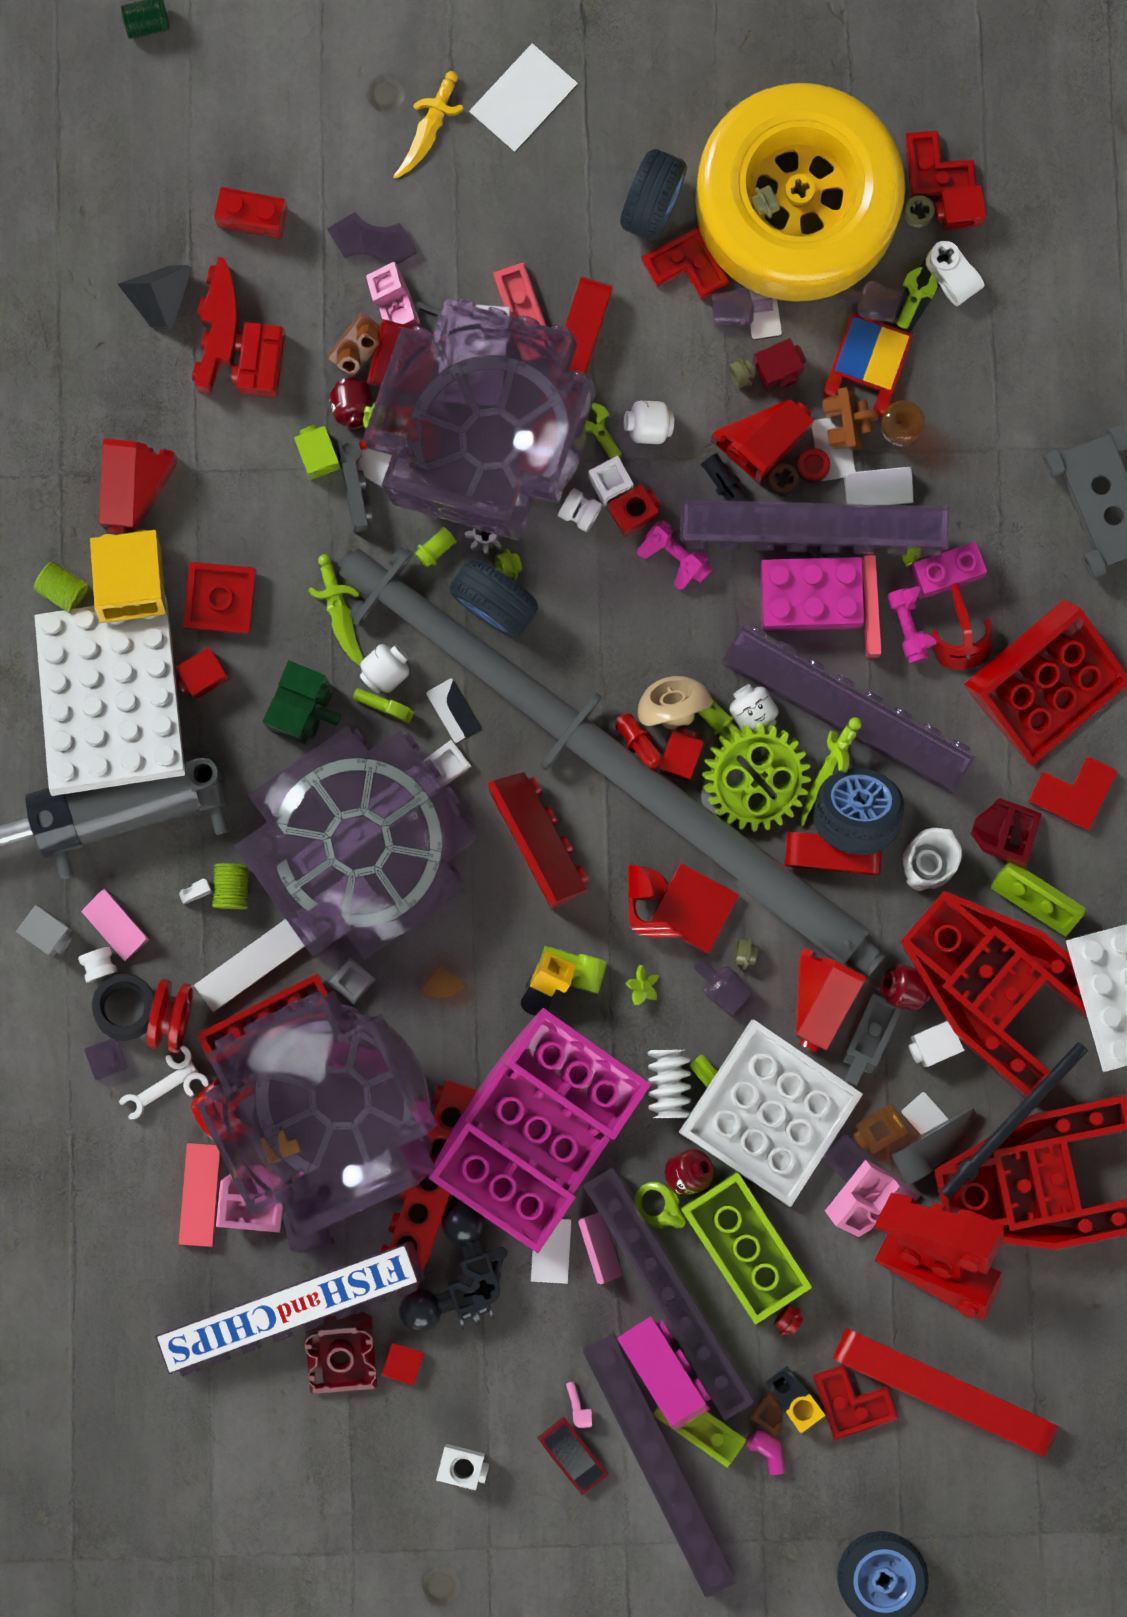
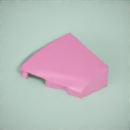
M865 1160L825 1212L836 1227L860 1237L873 1228L891 1192L913 1197L915 1201H917L920 1195L900 1179Z

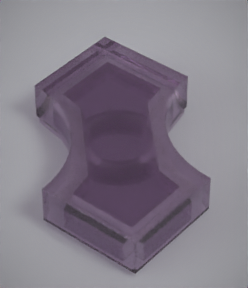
M354 212L327 228L328 233L344 259L353 255L364 254L379 259L385 265L392 262L398 265L417 254V250L400 223L388 227H377L366 223Z

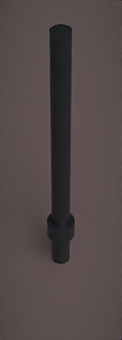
M1077 1042L969 1160L965 1158L957 1166L958 1172L940 1190L948 1199H951L967 1181L972 1182L980 1173L979 1168L1088 1052L1086 1047Z

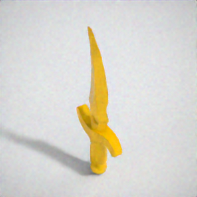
M449 71L446 73L445 79H443L435 98H424L413 105L415 110L429 108V111L418 123L410 150L394 174V178L398 179L406 174L424 158L436 139L437 130L443 125L444 114L456 116L463 111L462 105H457L456 107L446 105L454 89V83L458 79L456 72Z

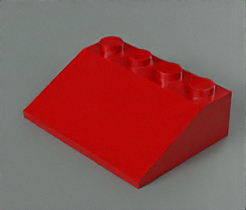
M1063 599L964 683V686L983 712L1030 766H1033L1126 687L1127 673L1082 608Z
M525 772L489 782L487 785L490 795L550 909L554 910L586 893L585 884L590 881L581 864L575 867L569 855L574 853L566 836L564 835L559 838L553 826L558 824V821L550 806L543 808L538 798L543 793L535 777L533 776L528 779Z

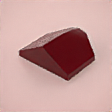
M999 798L992 806L975 818L971 836L984 853L1026 868L1042 813Z

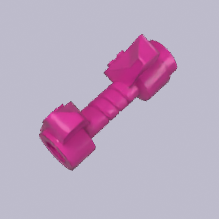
M665 520L658 521L644 537L646 540L638 548L637 555L647 559L664 548L680 562L674 585L678 590L688 586L692 579L701 584L713 570L707 562L708 556L699 551L690 554L671 538L673 534L671 524Z
M919 586L903 588L887 594L890 608L897 612L905 637L902 647L909 664L928 659V648L936 645L937 642L935 638L923 630L917 632L913 617L911 616V610L916 609L917 597L921 589Z

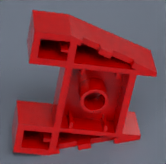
M891 1192L874 1224V1228L888 1233L875 1258V1262L957 1309L962 1315L968 1318L977 1317L985 1321L1001 1289L1002 1272L990 1267L1003 1243L1004 1224L968 1210L961 1209L959 1214L946 1212L945 1205L934 1202L931 1208L916 1203L913 1197Z

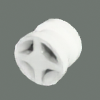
M110 947L97 949L78 957L79 963L86 970L84 976L86 983L95 982L118 973L116 965H113L110 960L112 954Z

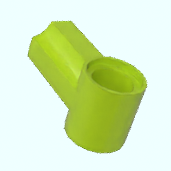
M544 946L540 960L545 952L548 951L577 965L570 986L599 994L607 961L584 954L577 956L566 951Z

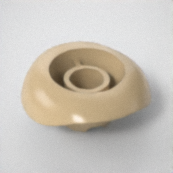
M685 676L666 677L654 682L645 690L638 704V719L646 726L660 723L668 729H676L682 725L688 726L694 720V713L705 710L712 705V696L703 684Z

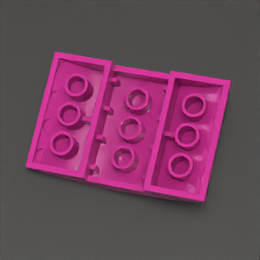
M542 1008L506 1050L479 1087L449 1135L428 1178L530 1249L539 1253L576 1198L573 1194L609 1140H615L651 1084Z

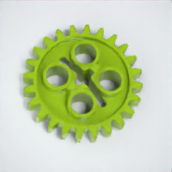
M761 723L757 724L754 731L747 724H743V734H739L733 728L730 729L732 739L728 741L722 736L719 737L723 747L721 749L711 747L710 749L716 757L715 759H705L704 761L712 769L702 773L705 779L711 780V783L704 785L703 789L706 792L714 793L707 801L711 805L718 804L715 812L719 816L726 813L725 821L728 824H731L737 818V827L743 830L747 822H749L750 829L753 832H756L759 823H762L766 830H770V820L773 819L780 826L783 825L781 815L785 813L791 818L794 817L790 807L792 805L802 807L803 805L797 797L798 795H808L809 793L801 787L802 783L811 781L809 776L802 774L803 771L810 768L807 762H800L806 755L805 751L802 749L795 750L799 742L794 738L787 741L789 733L785 730H782L776 736L777 728L774 725H770L766 732ZM757 747H764V757L759 761H752V751ZM741 755L759 773L760 777L776 793V798L772 799L754 781L748 771L737 761V756ZM733 769H739L741 773L739 780L732 784L727 783V774ZM781 770L786 771L785 781L779 785H774L773 776L775 773ZM755 793H761V803L756 807H749L748 800L750 796Z

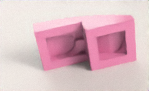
M395 262L366 276L372 300L379 307L382 319L412 327L420 325L411 295Z

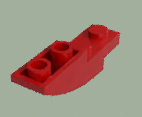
M219 256L216 266L211 265L208 271L206 283L210 287L207 297L202 296L198 305L197 315L201 316L200 319L203 326L211 328V330H206L201 342V350H205L201 362L195 363L192 373V381H196L195 386L198 392L208 395L212 393L220 364L233 367L236 355V336L239 331L238 301L234 282L225 258Z

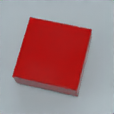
M392 1342L382 1376L414 1385L424 1352Z

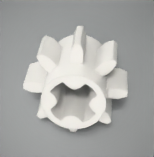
M483 514V519L478 522L473 518L470 519L473 531L465 532V537L474 538V542L471 544L472 551L480 547L484 550L485 556H488L490 548L502 549L501 544L498 542V537H505L506 531L497 529L501 522L499 517L491 521L488 519L487 514ZM485 527L489 528L490 533H492L489 535L488 541H482V536L477 535L481 534Z

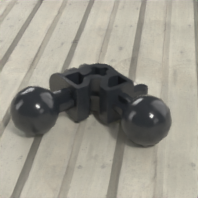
M465 1203L455 1204L447 1210L443 1217L442 1228L449 1241L460 1245L464 1259L459 1262L463 1273L468 1275L469 1278L466 1284L459 1280L448 1284V1291L436 1295L425 1289H416L407 1293L401 1300L399 1315L403 1324L412 1331H429L440 1321L441 1314L455 1309L462 1330H464L465 1320L473 1318L476 1325H480V1315L489 1313L492 1319L495 1320L490 1304L495 1302L500 1294L499 1281L502 1274L500 1270L503 1260L507 1256V1250L504 1247H498L497 1249L483 1252L479 1238L482 1236L485 1228L484 1217ZM485 1280L487 1284H494V1288L489 1290L490 1296L484 1298L482 1293H473L470 1296L464 1297L466 1293L475 1292V1289L480 1287L479 1281Z

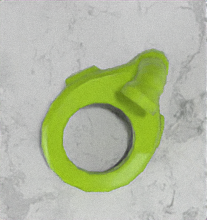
M649 1182L642 1185L636 1192L634 1197L636 1214L643 1222L651 1225V1227L663 1228L664 1226H673L675 1228H682L686 1223L678 1205L680 1202L679 1195L675 1194L666 1185L660 1182ZM656 1190L664 1197L665 1207L658 1216H650L642 1208V1198L647 1191Z

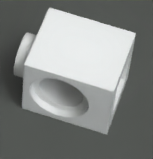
M618 456L588 471V479L603 507L633 489V483Z
M947 1021L911 1036L913 1043L908 1045L916 1064L922 1062L924 1067L931 1066L964 1051L958 1036L953 1032Z
M446 1444L436 1480L476 1490L478 1482L485 1484L489 1463L483 1462L485 1453ZM460 1459H467L473 1464L474 1471L469 1476H460L455 1471V1463Z

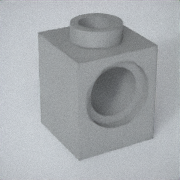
M35 904L16 932L44 953L53 957L56 952L62 954L72 940L69 934L73 929L41 906Z

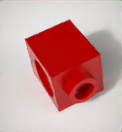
M981 185L941 192L939 202H935V215L937 222L942 221L944 231L983 225L986 219Z
M640 484L608 503L607 510L625 538L657 519L659 514L657 508L661 505L652 489L646 491L643 485ZM632 502H639L645 507V512L640 516H632L627 512L626 508Z
M210 647L175 667L180 675L175 679L185 696L191 693L195 700L230 680Z
M680 728L679 732L672 730L663 755V763L659 766L658 771L690 782L704 741L698 740L699 734L684 728Z

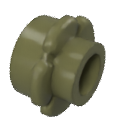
M769 185L762 189H759V187L755 188L757 195L752 197V201L760 216L766 214L768 218H772V214L780 210L772 189Z
M737 357L734 363L728 365L730 378L737 389L745 386L748 388L752 387V379L756 378V375L749 360L743 361L740 357Z
M751 937L748 940L739 938L734 950L733 964L742 966L743 970L747 969L748 964H755L758 954V946L753 945Z

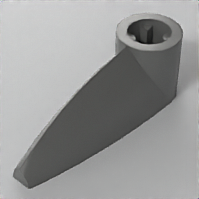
M973 1107L928 1130L891 1153L907 1184L918 1181L931 1173L937 1165L957 1148L975 1119L976 1112Z

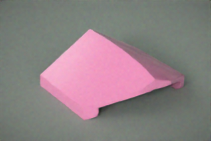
M239 1167L220 1182L216 1227L280 1233L285 1187L260 1169Z

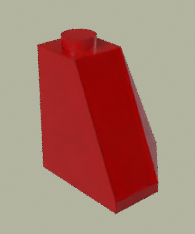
M788 399L717 429L711 436V442L760 485L772 469L785 458L812 428L814 420L811 416L813 414L801 402L795 404L792 400Z
M103 438L99 524L103 529H108V534H126L127 531L134 532L139 529L177 466L178 457L174 451L160 449L159 454H156L153 448L147 447V444Z
M802 948L798 957L795 1036L801 1038L799 1045L817 1053L819 1048L823 1051L828 1049L861 989L866 976L828 957L819 958L814 951Z

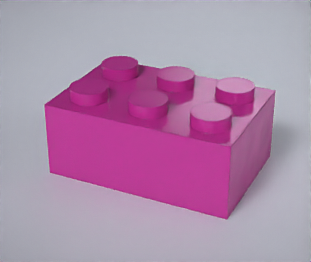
M862 557L771 559L761 561L762 632L862 628L864 624Z
M652 1316L617 1337L639 1376L675 1431L710 1410L706 1403L711 1399L710 1395L699 1379L692 1381L688 1372L692 1371L693 1368L680 1349L676 1352L672 1349L670 1343L674 1342L675 1339L662 1320L656 1323Z

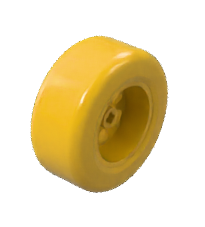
M790 83L764 89L732 108L721 119L706 142L699 163L695 193V210L701 236L709 252L720 267L739 284L755 293L784 301H811L835 295L863 279L878 264L887 251L896 231L904 204L905 174L898 147L885 124L868 106L853 96L832 87L811 83ZM795 152L798 156V169L784 173L776 164L775 158L785 153ZM817 156L826 160L834 169L832 173L822 179L816 178L809 171L813 159ZM761 176H766L778 184L775 197L779 207L789 214L788 222L782 230L772 226L765 219L766 214L760 216L753 204L752 197L756 195V184ZM798 188L800 192H805L804 198H800L799 194H793L794 189ZM839 189L843 192L840 209L832 210L821 203L823 191ZM814 213L823 223V229L814 233L803 234L800 218L806 214Z

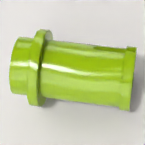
M442 527L423 546L419 544L417 546L418 550L414 555L426 568L431 564L435 566L437 564L436 560L453 544H456L457 541L445 527Z

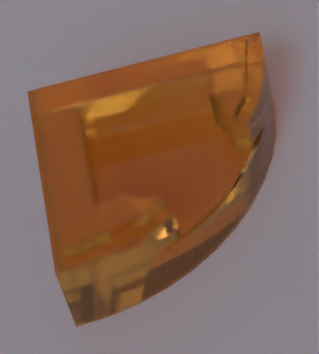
M439 965L420 993L430 998L443 999L458 994L465 988L466 984Z

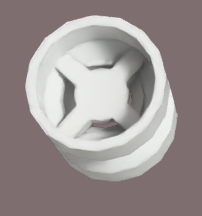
M573 488L563 503L558 517L565 521L572 520L577 523L578 528L588 532L603 504L594 499L588 500L584 498L582 492Z

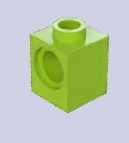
M318 425L308 426L299 431V436L294 437L310 480L341 469L325 426L318 428Z

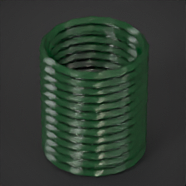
M141 0L120 6L126 33L130 40L131 38L143 37V35L149 36V34L152 35L153 33L166 32V30L169 31L170 29L163 0Z

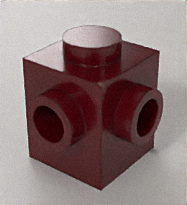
M789 338L755 353L752 362L767 391L778 385L786 388L797 383L800 380L798 376L803 373V364L806 363V359L799 345L794 346Z

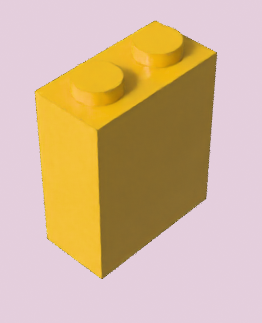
M141 529L133 533L119 535L104 534L100 537L90 538L94 607L100 623L166 615L162 552L156 530L148 531Z

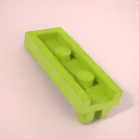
M1009 861L999 871L991 885L992 890L1065 937L1084 916L1086 910L1085 907L1025 868Z
M658 1406L652 1415L672 1428ZM708 1411L676 1431L727 1468L730 1467L748 1440Z

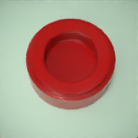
M809 448L803 451L798 458V472L808 482L822 481L830 471V459L823 450Z

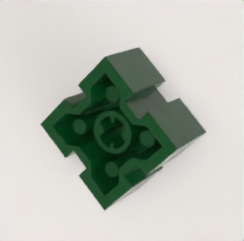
M288 660L278 683L275 696L272 697L262 722L268 730L306 744L308 738L313 739L320 724L317 718L337 726L342 714L326 708L333 693L326 675Z

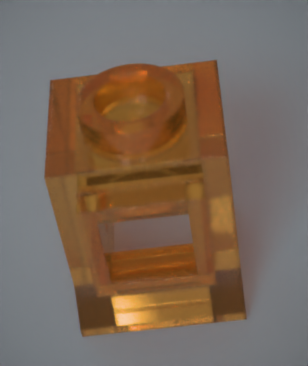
M887 1104L854 1124L857 1132L853 1136L862 1151L869 1149L870 1153L874 1154L908 1134V1131L893 1106ZM883 1120L890 1134L876 1142L868 1127Z

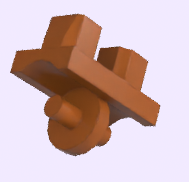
M361 311L328 353V360L335 363L339 369L350 376H355L379 344L378 334L381 324H378Z
M848 387L838 389V395L831 396L822 401L826 418L842 416L843 427L828 430L829 445L833 449L848 448L852 452L861 451L863 448L859 424L861 423L862 434L871 433L870 422L879 419V413L877 410H868L867 400L857 401L859 412H857L854 392H849Z

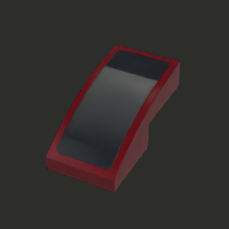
M564 1416L537 1437L581 1495L585 1494L609 1475Z

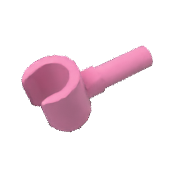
M574 1381L567 1383L566 1386L572 1403L574 1425L577 1428H591V1409H581Z

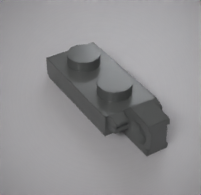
M357 439L337 442L353 533L367 532V522L373 520L370 503H363L361 490H366L363 470L357 471L356 464L362 457V451Z
M874 992L870 996L843 1062L850 1065L843 1081L853 1086L858 1085L863 1071L871 1074L874 1067H877L903 1010L889 1005L885 997Z

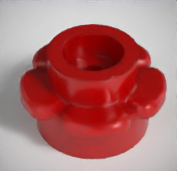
M787 1304L780 1311L773 1323L780 1330V1335L783 1336L786 1332L793 1335L798 1330L804 1320L800 1316L801 1308H795L791 1304Z

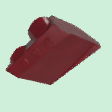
M362 1311L359 1314L323 1316L305 1323L304 1344L308 1361L310 1393L367 1390L377 1387L371 1315Z

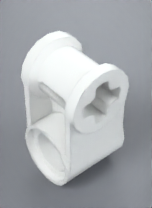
M950 241L938 242L927 254L926 266L931 274L934 272L943 292L955 306L961 305L984 287V282L979 273L969 264L954 243ZM939 255H948L949 259L946 262L939 263L937 261Z

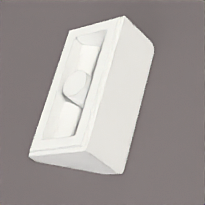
M911 467L850 472L844 476L847 510L913 503Z

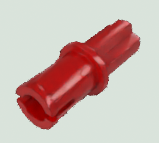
M631 713L619 716L615 721L617 723L615 728L625 738L628 749L633 753H637L644 764L651 770L656 769L658 765L663 763V756L651 742V734L640 727Z

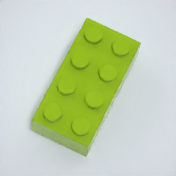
M738 1172L733 1173L680 1208L755 1325L812 1288Z

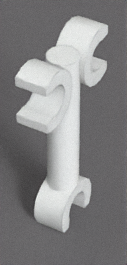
M181 1047L185 1055L182 1063H176L171 1055L166 1056L168 1065L178 1070L140 1094H129L120 1099L119 1103L121 1105L131 1100L137 1105L136 1111L128 1116L130 1120L139 1118L144 1112V1106L184 1082V1091L190 1097L195 1095L191 1088V1083L194 1079L201 1080L204 1087L210 1084L207 1076L198 1073L196 1066L192 1062V1052L188 1047Z

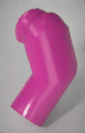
M757 1430L755 1433H750L746 1438L748 1439L746 1446L750 1451L757 1450L767 1457L769 1474L786 1473L780 1441L765 1431Z

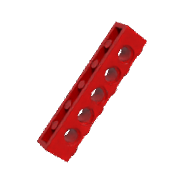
M449 1080L445 1081L444 1086L437 1085L432 1099V1103L437 1105L433 1118L426 1117L421 1135L425 1136L426 1140L422 1150L415 1149L410 1167L415 1169L411 1182L405 1180L399 1199L404 1201L401 1213L394 1212L388 1231L393 1233L390 1245L383 1244L379 1254L381 1255L399 1248V1240L403 1236H412L417 1242V1250L414 1254L408 1255L417 1280V1282L412 1284L417 1286L421 1283L451 1195L439 1185L433 1191L425 1190L421 1185L420 1179L423 1173L432 1170L437 1160L431 1151L432 1144L438 1139L447 1141L454 1128L444 1124L442 1120L443 1112L449 1107H455L462 1115L477 1092L473 1088ZM416 1203L423 1204L428 1209V1217L422 1223L413 1221L409 1214L410 1208Z

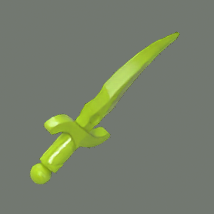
M322 554L318 559V563L322 566L320 570L326 590L316 591L313 588H309L308 593L316 599L327 600L326 610L332 617L331 625L335 636L351 660L361 667V662L364 658L356 640L352 617L349 616L351 610L343 599V594L351 595L354 598H358L359 594L350 586L338 585L330 556Z
M851 718L848 723L849 725H846L839 738L837 732H829L827 746L831 753L826 757L823 767L818 771L810 787L803 807L801 827H803L816 801L819 788L834 773L837 765L840 772H847L849 766L848 748L858 733L857 730L862 725L859 718Z

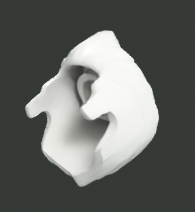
M943 828L924 829L916 834L907 845L902 860L907 877L906 882L911 888L917 891L929 888L936 889L939 886H943L955 874L962 859V848L952 830Z

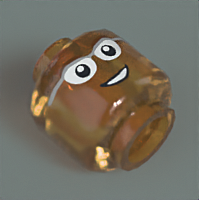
M898 401L891 404L885 410L881 420V432L884 438L890 444L897 447H907L914 444L920 438L925 427V416L922 410L915 403L909 401Z

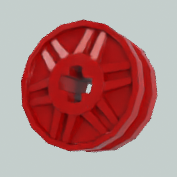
M165 979L160 980L149 1017L147 1047L157 1049L163 1035L168 1036V1051L179 1053L190 1017L193 985L183 983L177 996L174 997L172 996V982Z

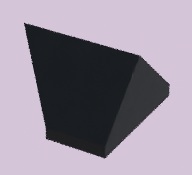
M170 265L118 283V286L150 327L154 329H173L192 267L188 265Z

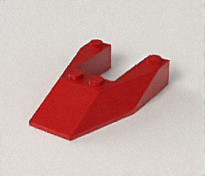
M943 891L900 941L953 1032L997 1075L1024 1098L1036 1088L1049 1074L1050 1070L1003 1031L1043 983L1088 1021L1070 954L1043 931Z
M1126 1095L1028 1115L979 1168L980 1173L972 1182L967 1181L951 1199H948L940 1190L958 1172L957 1166L965 1158L969 1160L987 1139L934 1169L941 1204L946 1207L945 1211L959 1214L961 1209L968 1210L1004 1224V1244L1057 1250L1127 1235V1198L1081 1207L1067 1142L1127 1130Z

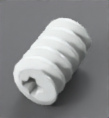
M685 1050L648 1051V1056L657 1059V1062L648 1065L649 1070L658 1073V1075L648 1079L649 1083L658 1086L657 1089L648 1092V1096L658 1099V1102L648 1106L649 1110L658 1113V1116L653 1118H687L691 1114L690 1111L681 1109V1106L691 1103L690 1098L681 1095V1092L691 1089V1085L681 1082V1079L691 1075L690 1071L681 1068V1065L690 1062L689 1057L681 1055V1052Z

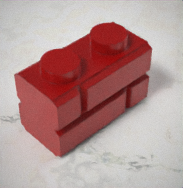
M221 187L214 219L218 228L260 236L267 234L270 238L282 240L288 206L283 198Z
M246 322L244 323L243 332H237L235 349L240 351L239 364H233L231 382L236 384L239 393L273 398L278 397L286 336L284 327Z

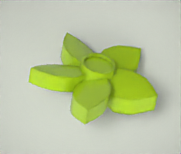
M639 965L637 968V979H629L625 983L630 989L634 990L632 992L634 1005H640L645 999L657 1000L656 990L651 986L657 982L660 975L650 974L647 976L643 965Z

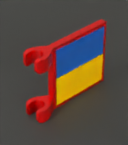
M852 313L823 396L829 398L837 395L842 379L879 391L873 410L878 411L879 417H884L914 334Z

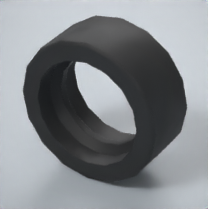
M126 973L113 975L101 982L94 992L91 1005L95 1022L100 1030L112 1039L121 1041L137 1039L147 1033L154 993L148 983L138 976ZM127 988L136 991L144 1001L143 1015L132 1025H115L105 1014V1003L111 993Z

